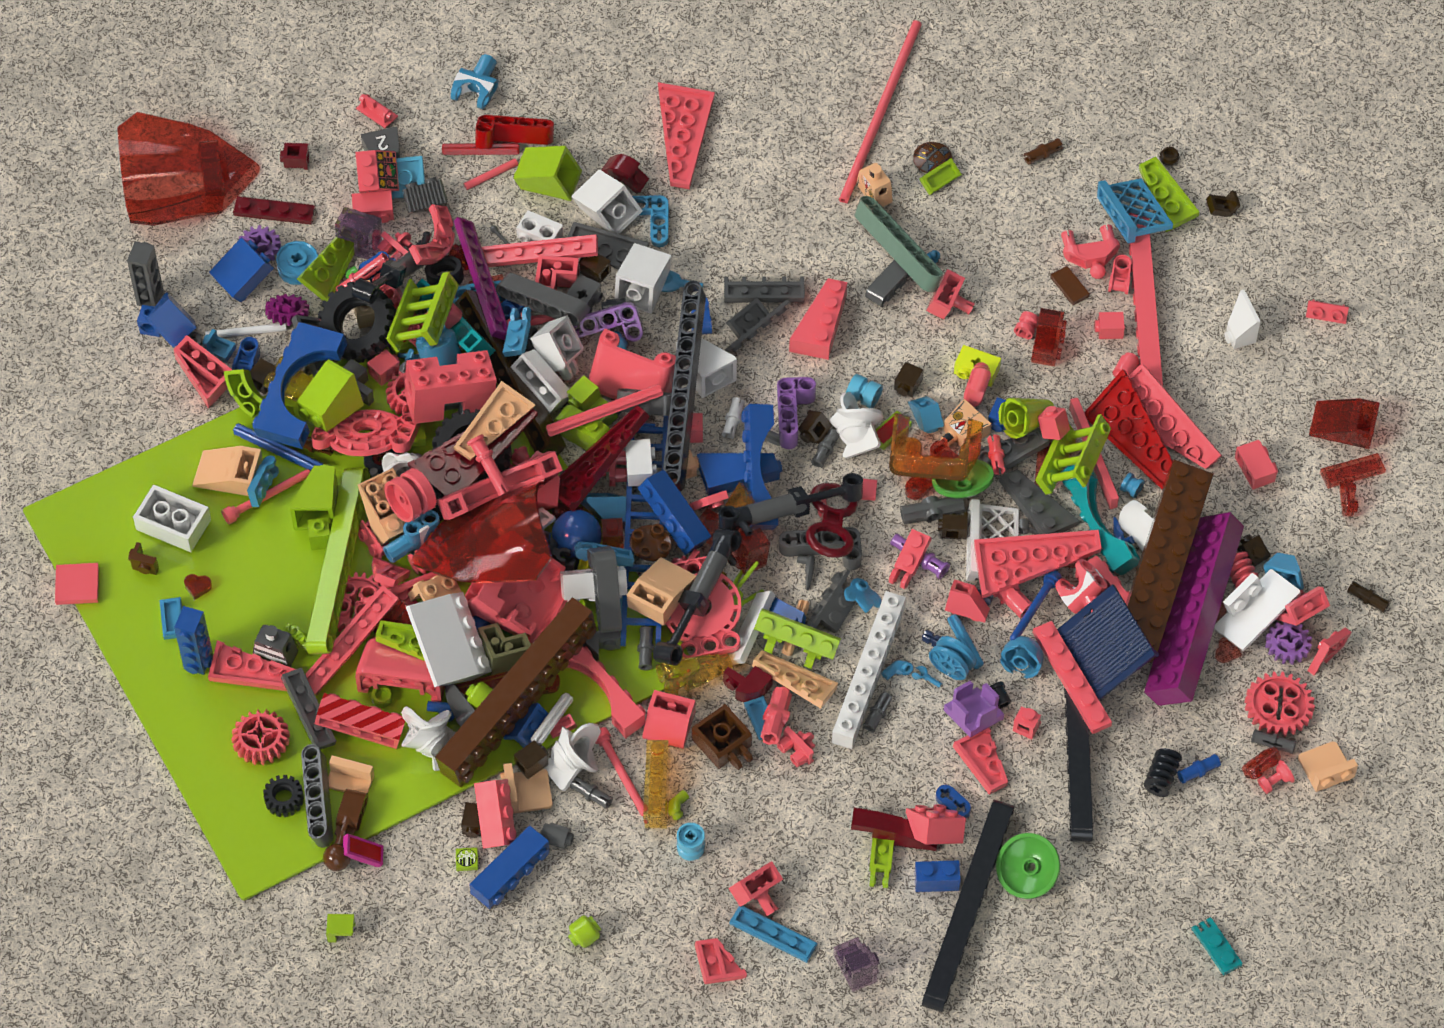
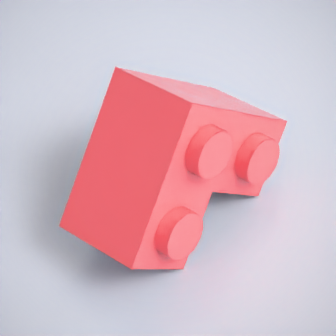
M539 255L535 282L557 290V287L571 288L579 276V258Z

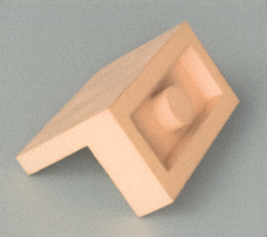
M331 756L329 762L330 773L328 776L329 789L345 792L346 789L365 793L369 792L374 779L373 766Z

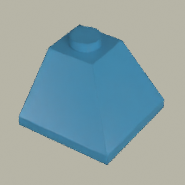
M588 493L580 503L598 520L606 522V525L617 526L618 522H625V496L614 493Z

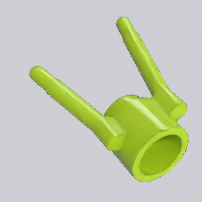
M758 561L752 565L742 579L741 577L745 570L741 569L733 581L740 594L742 607L753 600L757 593L764 592L761 589L743 600L744 594L740 590L741 586L759 565ZM735 594L733 596L734 605H738V599Z

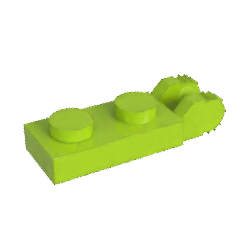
M872 838L869 871H871L870 887H874L876 883L875 873L882 872L884 873V878L882 879L883 888H888L894 840Z

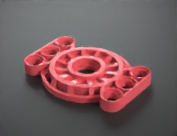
M360 410L351 414L328 432L315 427L311 435L312 446L318 450L331 446L337 452L350 456L377 455L393 449L396 453H405L411 449L419 431L420 423L413 424L410 412L398 417L393 413L381 410ZM362 430H373L369 433H359Z
M707 556L673 564L687 571L690 566L696 565L700 570ZM722 573L708 598L712 604L710 612L704 615V617L692 615L680 639L684 641L680 645L683 651L687 646L695 648V652L692 655H685L683 652L682 658L685 661H695L728 654L740 648V637L733 629L740 619L742 610L741 597L734 583ZM723 581H726L732 589L729 590ZM735 594L738 599V605H734L733 596ZM680 604L670 616L671 619L665 624L672 634H674L675 630L671 626L677 628L685 612ZM737 612L736 618L732 622L734 613ZM729 637H734L737 642L734 646H727L725 640ZM707 642H714L716 644L715 649L712 651L706 650L704 646Z

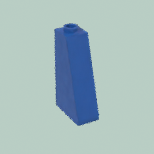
M743 453L697 454L698 469L708 496L725 490L727 493L747 488V483L744 482L746 463L743 461ZM761 453L760 468L764 484L780 480V472H783L780 460H776L774 453Z

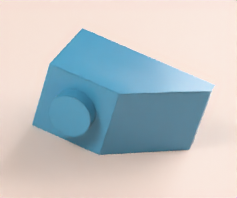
M928 396L908 401L919 429L926 433H934L938 431V428L944 426L939 403Z
M1277 552L1263 565L1265 574L1272 569L1300 590L1304 588L1301 570L1294 555Z

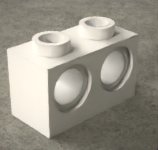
M527 210L516 227L517 238L521 242L563 237L562 224Z

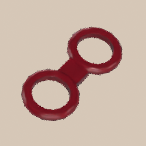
M828 482L821 483L813 487L810 494L837 488L841 485ZM821 500L813 502L812 505L822 513L821 522L814 523L808 527L805 534L807 543L814 551L823 556L831 558L845 557L852 552L854 540L849 531L842 527L843 518L855 513L858 503L848 502L849 506L846 508L836 509L825 505ZM821 531L833 532L843 539L845 546L836 549L823 546L817 541L815 534Z

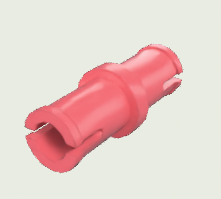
M994 434V441H992L991 435L987 438L990 450L988 457L991 460L994 474L1000 475L999 468L1001 474L1005 472L1003 461L1005 454L1001 448L1000 436Z

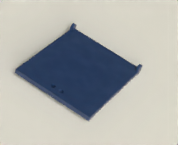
M1113 584L1057 629L1099 701H1103L1107 694L1152 658L1159 656V653L1152 648Z

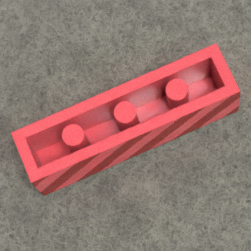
M324 693L314 724L397 749L405 720L398 713H388L375 706L362 705L356 700H346L333 693Z

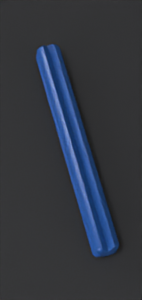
M237 423L233 429L234 435L306 469L312 470L313 466L323 465L322 462L282 443L257 437L254 430L240 423Z

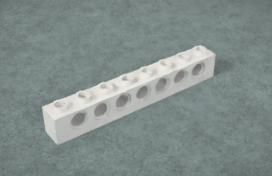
M888 591L884 594L832 732L833 744L853 749L904 613L906 597Z

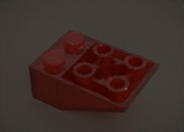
M1361 398L1316 401L1309 436L1370 449L1380 402Z

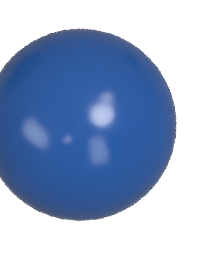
M570 510L563 513L555 521L552 528V538L557 541V548H568L571 551L570 557L563 556L572 559L573 557L577 558L574 550V545L577 542L600 544L602 531L599 522L592 514L583 510Z

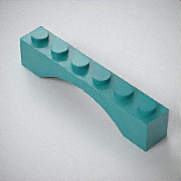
M423 278L416 284L418 288L431 286ZM435 293L420 296L418 302L433 299ZM463 317L450 328L455 332L458 343L467 353L487 350L490 357L495 351Z
M1075 465L1068 466L1061 472L1074 470ZM1094 471L1086 487H1082L1076 478L1063 480L1064 486L1072 493V501L1081 510V518L1090 527L1088 531L1099 530L1102 547L1100 553L1106 557L1109 570L1122 576L1139 564L1140 557L1134 546L1116 538L1109 532L1099 515L1096 502L1098 479Z

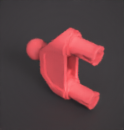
M1107 224L1108 230L1106 225L1100 227L1103 241L1078 245L1075 242L1073 231H1068L1069 236L1067 231L1062 232L1061 238L1064 243L1063 254L1065 259L1084 269L1091 268L1090 274L1093 278H1103L1106 273L1104 266L1120 248L1119 241L1114 237L1112 225Z

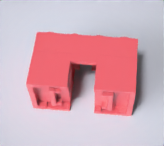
M488 351L457 354V364L443 366L439 365L437 357L407 360L405 397L413 424L444 420L445 404L461 402L463 410L469 409L470 413H475V409L481 410L495 391L497 382Z

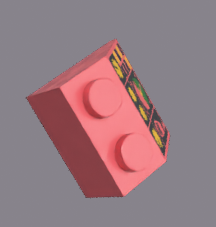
M371 150L355 152L359 193L399 191L395 151Z

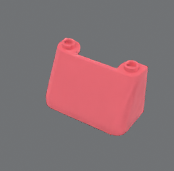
M608 329L603 330L598 341L589 380L599 387L600 394L617 400L618 389L644 390L660 384L663 392L672 393L675 355L665 352L658 354L654 360L645 358L618 347L620 342L619 335Z
M376 637L367 640L355 675L358 692L368 693L371 686L374 689H378L379 685L417 689L420 695H424L425 692L431 695V701L442 702L445 685L434 687L425 661L376 642Z

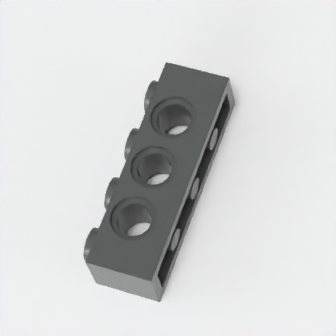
M135 241L127 259L136 304L141 307L142 305L155 307L164 291L155 247L147 242Z

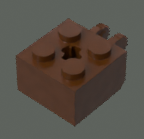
M726 704L692 727V740L718 769L728 762L737 770L743 768L741 761L737 758L739 754L748 763L753 760L751 753L747 750L752 746V734Z

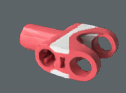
M1080 559L1075 563L1079 576L1077 587L1063 578L1059 579L1055 585L1064 603L1075 614L1099 596L1108 586L1099 571L1084 559Z

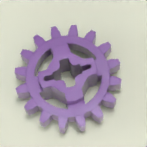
M258 225L257 229L250 227V232L244 230V236H239V239L242 237L247 241L251 239L259 247L257 250L260 253H265L272 261L275 260L274 255H277L281 248L279 235H276L274 229L269 232L268 226L264 229H261V225Z
M1276 622L1275 628L1270 627L1269 633L1266 635L1265 648L1269 649V655L1275 654V661L1280 658L1282 659V664H1285L1286 660L1291 665H1293L1294 660L1300 663L1303 657H1308V653L1311 650L1312 637L1308 636L1309 630L1303 631L1302 624L1297 627L1283 622V625Z

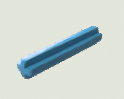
M956 614L951 615L947 619L957 640L965 644L973 652L976 658L974 669H979L983 666L984 662L959 616Z

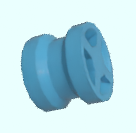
M1130 472L1124 478L1120 490L1122 492L1127 491L1131 497L1136 498L1142 490L1145 481L1141 478H1135L1134 474Z

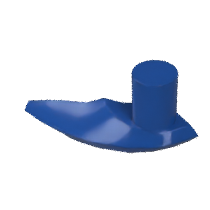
M1114 517L1113 535L1129 544H1134L1135 541L1132 536L1124 537L1119 522Z

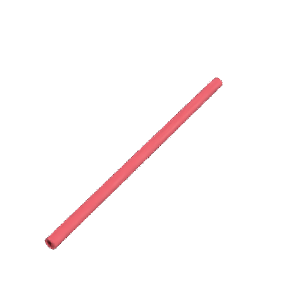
M917 20L912 22L840 195V202H849L859 171L863 168L922 24Z

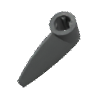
M456 684L445 685L448 704L456 722L461 727L475 709L470 705L467 697Z

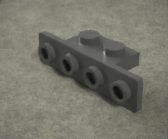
M758 298L750 302L726 322L738 339L724 350L726 352L730 350L737 351L744 345L742 341L745 338L750 340L758 334L756 329L760 326L764 329L772 322V316L776 314L778 317L787 310L785 306L790 303L788 299L770 313Z
M848 569L842 572L838 571L831 578L832 584L822 593L821 602L812 609L811 613L813 615L805 622V625L816 629L818 624L821 623L833 633L838 632L856 602L846 601L844 596L845 590L842 588L850 574Z

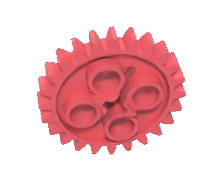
M357 572L354 573V577L349 575L345 593H352L344 595L341 610L346 609V611H341L338 632L345 629L365 606L364 599L367 596L374 595L381 588L380 583L374 581L373 575L369 578H366V573H363L361 577H358Z
M1273 671L1272 677H1269L1267 673L1264 674L1263 679L1257 677L1256 683L1252 682L1250 689H1247V696L1244 701L1246 703L1245 711H1249L1247 717L1254 718L1253 725L1260 724L1259 730L1267 728L1268 734L1271 731H1274L1276 734L1282 732L1284 737H1286L1287 731H1290L1291 734L1295 735L1296 728L1302 731L1303 725L1308 726L1309 719H1312L1315 705H1313L1314 697H1310L1312 690H1305L1307 683L1300 685V678L1293 680V674H1290L1287 678L1283 671L1280 676H1277L1276 672ZM1279 688H1282V708L1280 720H1277Z

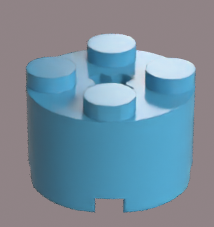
M444 325L438 344L430 346L424 337L416 338V347L420 359L437 357L440 366L457 363V354H461L455 332L452 329H448Z

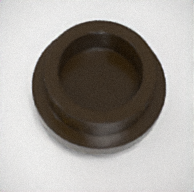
M1166 147L1160 152L1159 158L1163 164L1172 166L1179 161V153L1174 147Z

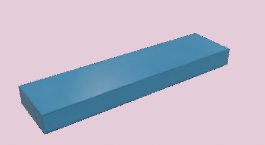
M739 906L729 922L730 925L806 963L818 945L817 942L745 906Z

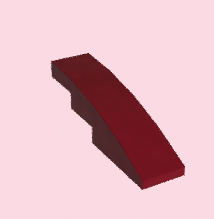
M854 807L851 830L873 832L872 838L894 840V846L931 851L937 850V844L926 845L914 838L908 819L879 811Z

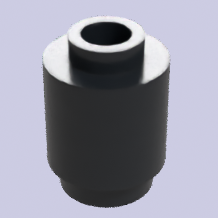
M606 299V302H601L602 310L625 303L626 299ZM626 307L622 310V313L627 317V314H631V310L629 307ZM607 313L603 318L614 319V316Z

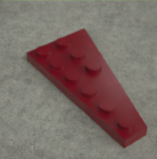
M638 405L635 406L559 475L558 500L571 511L576 510L650 417L645 410Z

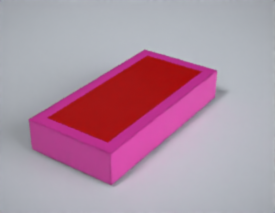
M351 834L343 836L345 856L375 867L383 865L384 845Z

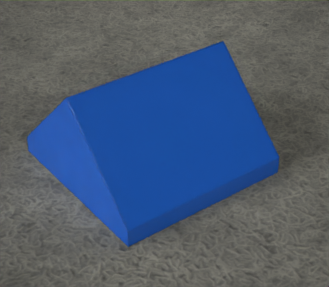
M168 292L163 295L146 318L173 348L186 335L188 336L197 328L195 320Z

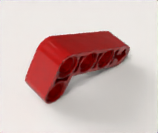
M481 115L475 127V146L479 149H490L494 141L548 145L554 142V122L548 119Z

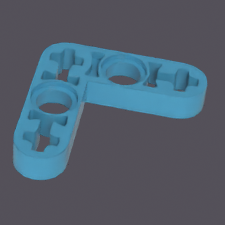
M662 195L633 196L637 203L645 204L639 215H651V243L659 248L666 246L669 241L668 199ZM657 219L665 221L662 225H656L654 222ZM658 231H661V241H657Z

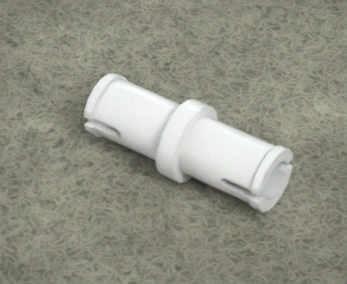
M732 398L729 412L725 416L726 423L722 432L723 437L726 436V433L728 434L727 438L733 439L735 437L737 425L741 422L740 415L743 405L745 404L743 399L739 403L740 398Z

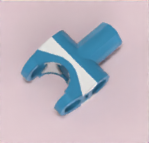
M484 54L481 55L473 71L460 68L452 85L451 99L457 101L460 95L474 91L479 95L477 108L484 109L498 88V79L490 77L497 64L496 60L492 56Z
M430 510L424 514L421 513L419 517L411 522H406L403 526L404 534L383 547V551L389 561L394 563L407 554L414 555V551L417 549L421 551V547L424 545L428 547V543L431 541L435 543V539H428L429 534L432 532L437 533L438 537L442 538V533L437 528L440 522L438 513ZM433 516L436 520L428 523L425 521V518Z

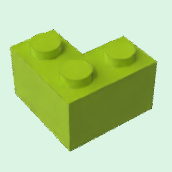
M584 375L567 391L568 403L583 412L608 403L601 397L599 387ZM617 413L598 420L609 427L618 416Z

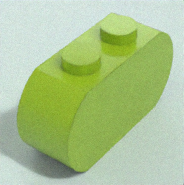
M566 405L553 422L583 411L573 405ZM595 420L560 433V435L587 451L610 428L601 421Z

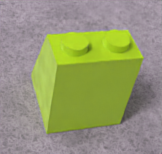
M566 146L526 147L513 179L521 190L571 201V196L574 194L582 169Z
M329 359L323 364L297 400L300 417L305 421L311 422L316 428H321L326 432L364 406L354 373Z
M327 464L313 466L290 504L294 530H308L307 520L326 517L329 519L331 530L338 500V482L335 466Z

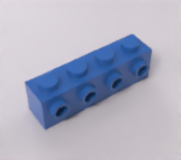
M665 470L646 478L638 487L642 496L684 555L702 547L712 537Z
M183 606L174 626L184 670L191 674L199 673L204 675L206 669L211 667L213 659L204 611Z
M529 825L469 884L470 894L489 910L494 905H498L509 890H514L517 887L519 880L524 875L527 876L533 871L536 863L543 861L548 856L550 851L549 841Z

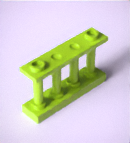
M450 272L442 273L437 285L418 288L412 279L408 280L386 338L396 352H400L404 340L424 337L430 346L438 344L459 287ZM435 293L433 299L418 302L420 296ZM429 308L427 314L413 316L416 310ZM424 323L422 329L408 331L409 325Z
M1101 414L1097 415L1093 427L1074 430L1069 424L1070 431L1061 440L1053 439L1035 479L1045 495L1053 493L1058 481L1076 478L1082 487L1087 486L1111 431V427ZM1088 436L1086 441L1075 443L1077 438ZM1082 450L1079 456L1068 458L1071 452ZM1075 465L1074 470L1061 472L1064 467Z

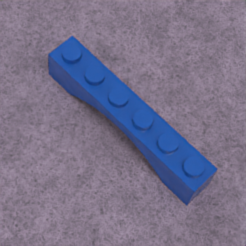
M749 404L741 414L742 422L745 425L742 440L746 448L743 453V461L746 463L744 482L747 483L745 502L748 504L772 498L765 487L761 475L760 455L763 442L774 425L773 404ZM777 518L751 525L750 528L752 530H774L779 526V521Z

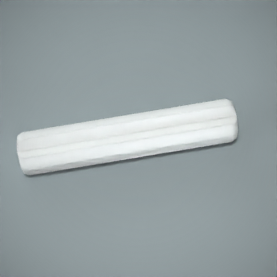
M562 694L531 737V741L535 740L538 745L545 741L573 702V697L570 694Z

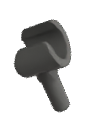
M1019 520L1018 533L1039 534L1037 530L1029 527V520Z

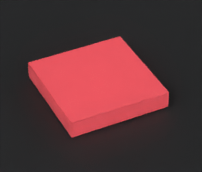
M98 563L56 565V605L98 603Z

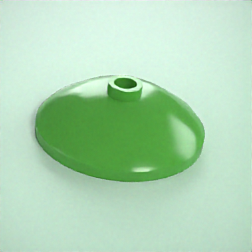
M959 459L938 468L932 476V485L936 492L945 497L954 499L969 498L982 493L992 484L994 472L992 467L982 460Z
M1034 833L1016 835L1003 845L998 854L996 862L998 879L1004 889L1013 896L1022 899L1041 897L1049 892L1057 882L1060 874L1059 854L1054 845L1041 835ZM1034 863L1036 868L1034 871H1031L1030 865Z

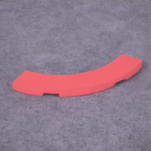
M432 204L428 208L434 223V236L430 243L412 245L409 248L416 265L437 263L450 252L455 234L452 231L453 221L447 206Z

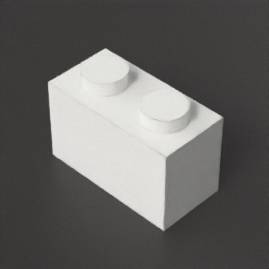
M650 439L631 440L625 447L628 486H640L646 478L657 473L656 464H652V459H655V447H651Z

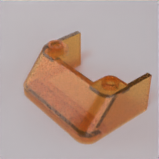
M899 413L894 414L889 461L890 471L894 475L963 481L968 477L980 456L983 422L968 419L966 443L960 447L959 458L922 455V444L918 439L908 437L910 417Z

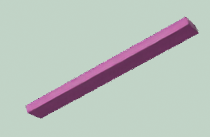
M457 217L454 220L455 228L490 334L493 337L505 340L508 325L474 223Z

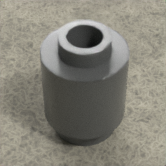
M552 822L550 824L545 823L541 831V835L549 841V845L562 849L571 846L574 839L571 828Z

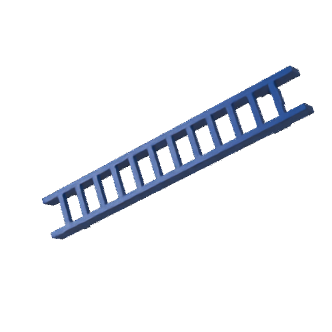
M663 416V427H655L654 423H644L637 432L663 434L661 444L650 443L651 447H655V451H662V461H652V464H656V468H662V470L669 416ZM628 478L624 549L632 550L630 547V536H632V532L635 529H630L631 519H660L654 512H631V502L647 501L642 495L632 494V486H628ZM633 564V567H624L627 577V593L628 589H631L635 583L628 582L629 572H645L652 565ZM622 595L620 646H626L627 625L656 626V644L661 641L662 624L650 618H627V595Z

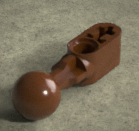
M346 789L336 818L334 834L337 838L335 844L328 846L323 853V862L331 871H342L350 864L351 858L344 855L343 836L346 834L354 835L355 831L359 830L368 802V793Z

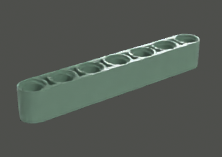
M862 196L854 214L856 219L924 291L936 292L943 275L942 270L874 198Z

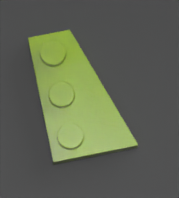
M380 620L376 632V642L425 661L412 625Z

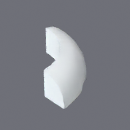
M1132 500L1120 512L1119 525L1121 530L1133 537L1143 552L1153 518L1146 513L1148 509L1136 500Z

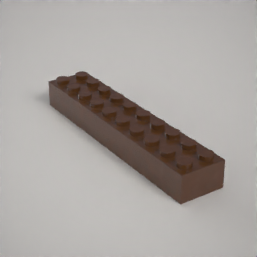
M1175 459L1169 468L1126 602L1127 607L1152 648L1157 652L1214 473ZM1155 657L1152 658L1148 663L1152 664Z
M573 597L435 756L441 774L459 787H462L464 783H468L472 779L475 770L485 764L487 756L492 750H497L504 736L509 735L513 731L516 722L526 716L528 708L532 703L539 701L545 688L550 687L554 683L557 674L567 668L569 660L574 655L580 653L586 640H590L595 635L597 627L593 612Z

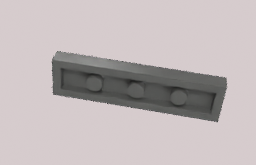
M299 668L282 674L283 684L311 743L317 745L320 750L335 745L336 739L331 729L314 724L320 705L303 669Z

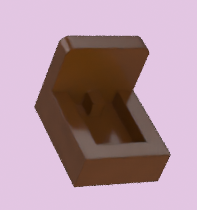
M136 542L134 549L130 550L128 557L132 569L143 574L150 573L156 575L159 569L157 558L144 555L141 543Z

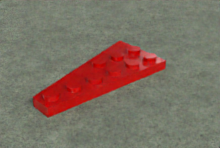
M1122 369L1084 412L1085 416L1093 425L1097 415L1101 414L1111 427L1107 439L1154 483L1163 489L1173 460L1129 376Z

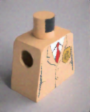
M873 163L859 171L856 185L864 196L874 198L882 207L893 202L891 181L880 165Z
M964 399L945 419L943 431L946 434L940 438L941 442L946 447L956 442L964 449L991 433V423Z

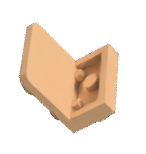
M450 572L445 575H436L428 581L422 580L415 583L408 596L411 602L420 598L423 601L462 591L454 575Z
M1334 741L1300 753L1298 756V760L1315 792L1355 778L1358 767L1355 759L1347 761L1340 747Z
M512 763L503 764L504 772L500 773V778L508 779L513 814L550 809L552 807L548 771L546 769L540 770L527 779L522 772L513 773Z

